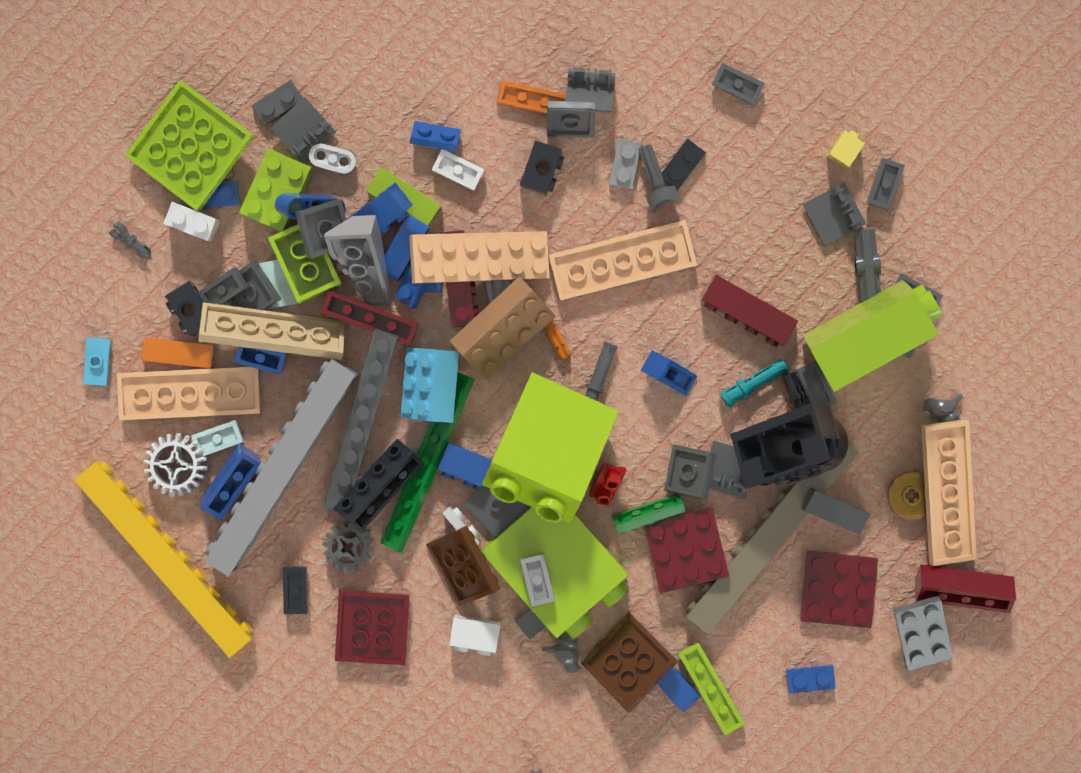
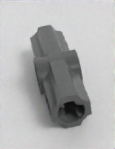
M875 229L854 231L856 248L854 263L855 273L859 280L860 301L868 300L881 292L879 278L881 274V261L879 253L877 254Z

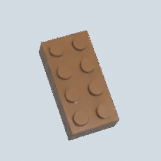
M519 276L457 333L450 342L487 380L556 316Z

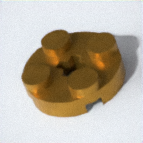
M906 472L893 478L888 488L887 499L894 513L910 520L920 519L925 516V482L922 474ZM910 489H913V492L918 496L910 503L909 499L905 498V494L909 493Z

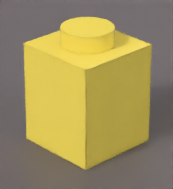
M851 130L849 132L844 131L828 153L827 158L844 169H848L865 143L861 141L862 137Z

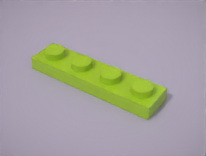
M697 641L678 652L724 735L745 725L699 642Z

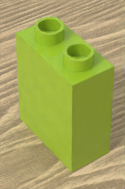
M901 280L874 297L861 302L805 333L803 337L835 392L939 335L933 321L941 318L943 314L931 292L926 291L923 285L912 289L904 280Z
M532 372L482 485L490 488L492 495L503 502L514 503L519 501L535 508L536 514L545 521L552 523L564 521L570 524L583 500L619 411Z
M530 506L481 550L486 559L556 638L566 631L574 639L593 622L587 611L600 600L609 608L629 590L623 582L628 576L627 570L577 513H575L570 524L564 521L552 523L540 518L536 514L535 508ZM544 553L555 601L532 607L520 559Z

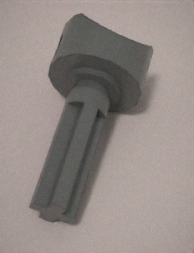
M652 144L639 148V153L653 189L650 194L646 195L651 213H656L657 209L666 202L674 201L681 204L676 186H665Z

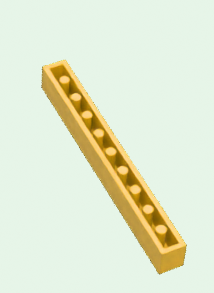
M94 462L74 481L229 658L232 657L254 637L251 626L246 621L241 622L236 616L238 614L236 609L230 603L226 604L221 599L222 594L214 585L211 587L205 579L207 577L204 572L199 568L195 569L190 563L191 558L183 550L179 551L174 545L176 543L175 539L169 533H164L159 528L161 524L153 515L149 516L144 511L145 505L137 497L133 498L128 492L130 490L128 485L121 479L118 481L112 474L114 473L113 468L107 462Z

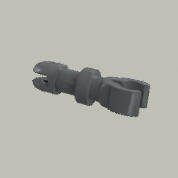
M117 222L113 225L116 229H112L109 232L111 237L124 241L125 246L135 250L136 254L142 259H147L151 255L150 248L138 242L135 235L131 236L122 223Z

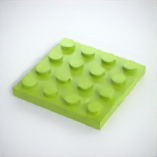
M179 80L124 156L193 209L200 212L255 135L184 81Z

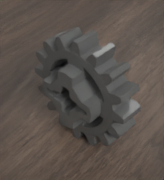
M344 521L340 523V529L334 525L332 527L334 533H326L325 535L329 541L323 542V546L328 547V550L323 552V554L330 555L331 557L327 561L328 564L334 561L336 563L334 569L337 570L340 566H343V572L345 573L349 567H351L353 572L357 571V565L362 568L366 565L363 560L370 561L372 557L368 555V552L374 551V548L369 546L374 539L367 538L370 531L366 530L359 533L350 524L346 526ZM351 531L357 535L355 537L347 536L344 532ZM335 538L338 542V550L336 552L333 549ZM344 541L346 543H353V552L343 549L345 547ZM363 541L364 551L361 555V553L359 552V544ZM349 557L354 562H345L340 560V558Z

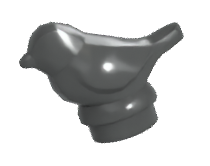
M958 394L951 400L928 398L924 401L923 411H928L933 418L939 419V423L961 420L960 414L956 409L963 396Z
M561 634L559 639H557V645L542 647V651L552 653L563 664L564 669L568 673H575L581 670L578 664L579 654L576 651L578 648V638L572 639L569 635Z

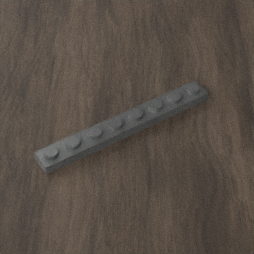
M378 329L374 330L324 506L326 509L335 511L333 508L357 482L397 343V335Z

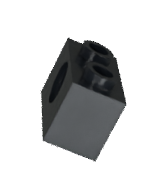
M535 140L520 182V187L547 196L548 191L553 192L557 179L553 178L555 170H561L565 158L561 156L562 149ZM545 163L550 167V171L546 175H540L536 171L537 166Z
M192 281L186 282L165 295L168 300L166 306L173 315L176 313L180 319L178 325L185 335L196 336L200 330L203 301L198 294L199 290ZM191 303L195 307V312L192 316L188 317L184 309L187 304Z

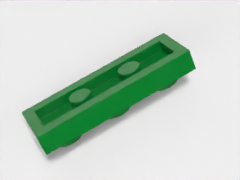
M676 493L613 514L612 517L619 534L630 532L643 525L654 524L658 520L667 517H676L680 513L685 512V508L680 495Z

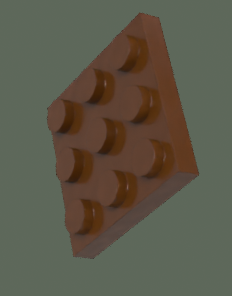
M467 525L426 544L459 606L493 594L501 589L496 575L491 571L484 553L479 549L474 534Z
M629 612L581 664L630 713L679 661Z

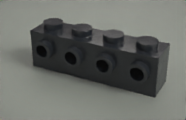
M396 439L333 509L361 533L420 469L424 462L410 448Z

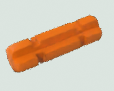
M552 319L544 329H547L546 333L554 349H557L556 353L559 359L563 360L569 357L571 353L568 347L565 346V341L558 327L555 326L554 319Z

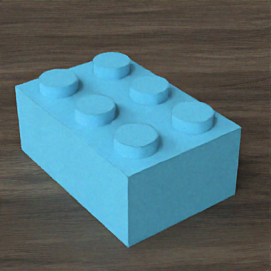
M406 348L401 418L453 423L458 351Z

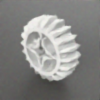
M181 433L176 434L175 440L172 434H167V442L163 437H159L158 442L160 446L157 443H152L151 447L155 451H146V455L150 456L151 460L146 459L143 461L144 464H150V468L144 469V473L151 472L152 476L148 477L147 481H156L153 485L154 489L162 486L161 494H166L168 489L171 497L175 496L176 490L179 496L185 495V489L188 493H192V485L195 487L201 485L197 478L205 479L206 477L200 473V470L208 469V466L201 465V462L206 461L207 457H198V454L203 452L204 449H195L197 441L189 444L191 438L189 435L185 436L182 441ZM174 445L170 458L159 460L161 453L167 447ZM181 447L189 452L193 463L183 458ZM177 459L180 465L185 466L173 470L174 467L167 463L174 462ZM159 468L167 470L170 482L162 477ZM183 470H193L187 481L177 484Z

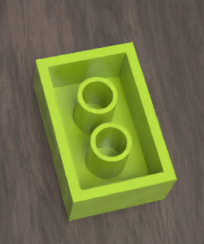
M267 148L239 213L280 232L288 229L293 219L279 214L275 209V201L279 195L284 193L304 194L314 169Z
M299 225L268 237L299 305L328 293L329 290L333 291L342 287L328 253L311 259L307 258Z

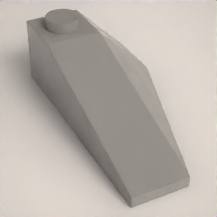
M376 215L352 216L326 232L324 238L329 254L341 264L343 273L349 275L353 280L355 289L368 305H390L392 302L381 232Z

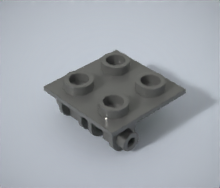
M573 67V69H568L565 101L595 102V111L612 113L616 73H611V70H599V74H597V69L594 70V73H590V68L587 69V73L582 68Z
M305 97L270 128L301 163L309 158L310 149L314 145L324 144L336 133L332 126Z
M845 182L803 204L824 246L866 224Z
M713 440L710 452L716 453L710 489L745 499L749 489H745L734 447Z

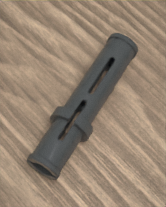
M608 342L603 343L604 345L591 381L586 385L588 389L585 396L598 401L600 394L605 390L603 386L618 346Z

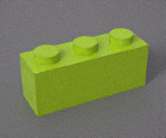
M381 167L366 190L371 194L369 199H374L396 182L413 204L407 212L430 227L442 209L441 205Z

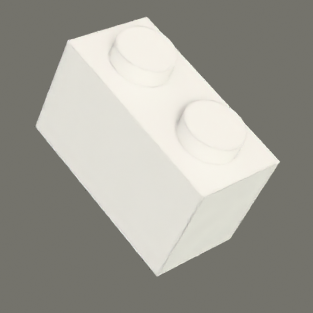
M171 202L163 224L213 242L221 221Z
M454 615L449 646H454L456 651L468 652V649L477 650V654L490 656L491 652L496 653L501 622Z

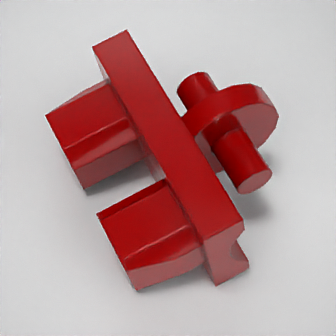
M603 462L589 490V497L596 498V503L599 505L609 506L626 474V467H614L609 463Z

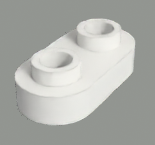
M316 144L309 152L311 163L319 168L347 174L356 165L354 155L350 151L326 144ZM318 152H325L326 157L324 160L317 159ZM341 158L348 159L349 163L347 166L343 167L340 165Z

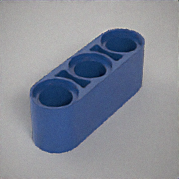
M284 193L277 197L275 209L279 214L297 219L296 211L310 208L311 204V207L338 198L326 194ZM342 201L343 208H344V212H345V211H346V205H345V203Z
M410 214L401 225L384 256L387 275L397 282L411 262L409 236L427 234L430 228Z
M675 667L657 684L682 712L689 709L701 697Z

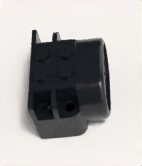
M810 403L730 434L745 489L757 485L768 486L774 483L776 485L784 483L792 485L801 482V480L821 475L839 466L848 450L846 430L833 417L829 404Z

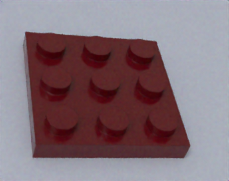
M713 507L659 520L651 525H644L661 594L730 577Z
M807 550L800 621L871 628L878 558Z
M339 590L335 661L406 665L410 594Z

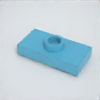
M86 338L83 384L108 386L112 339Z

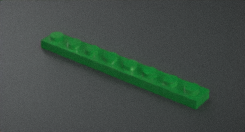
M457 372L453 423H430L417 454L424 464L404 485L380 542L381 544L403 553L475 381L474 378Z

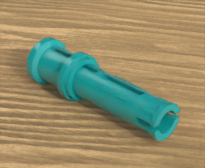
M780 358L744 381L742 379L737 380L734 386L725 391H719V394L728 409H731L735 403L744 398H750L752 392L789 370L785 362Z

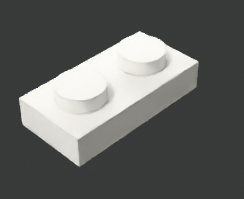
M441 150L432 168V171L475 191L485 171L483 168L446 150Z
M449 506L443 511V515L456 530L467 525L463 521L466 517L458 507L453 509L452 506ZM471 525L468 528L474 534L475 541L478 545L481 542L478 539L481 535L476 530V528L473 525Z

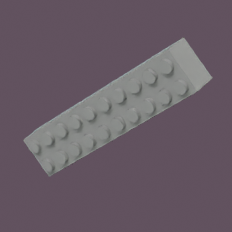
M337 359L324 362L318 372L321 374L319 380L313 381L306 391L308 394L307 399L299 402L293 412L296 414L293 421H288L281 431L283 437L280 441H275L269 449L268 454L271 455L270 458L259 465L255 472L258 477L256 480L249 482L242 494L246 496L243 501L241 500L234 505L230 512L233 515L231 520L223 523L217 533L220 535L219 539L212 542L205 551L207 558L204 562L229 577L238 570L360 376L358 372Z

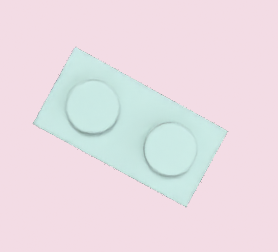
M237 420L191 436L193 441H197L195 449H204L203 452L198 454L199 458L244 442Z

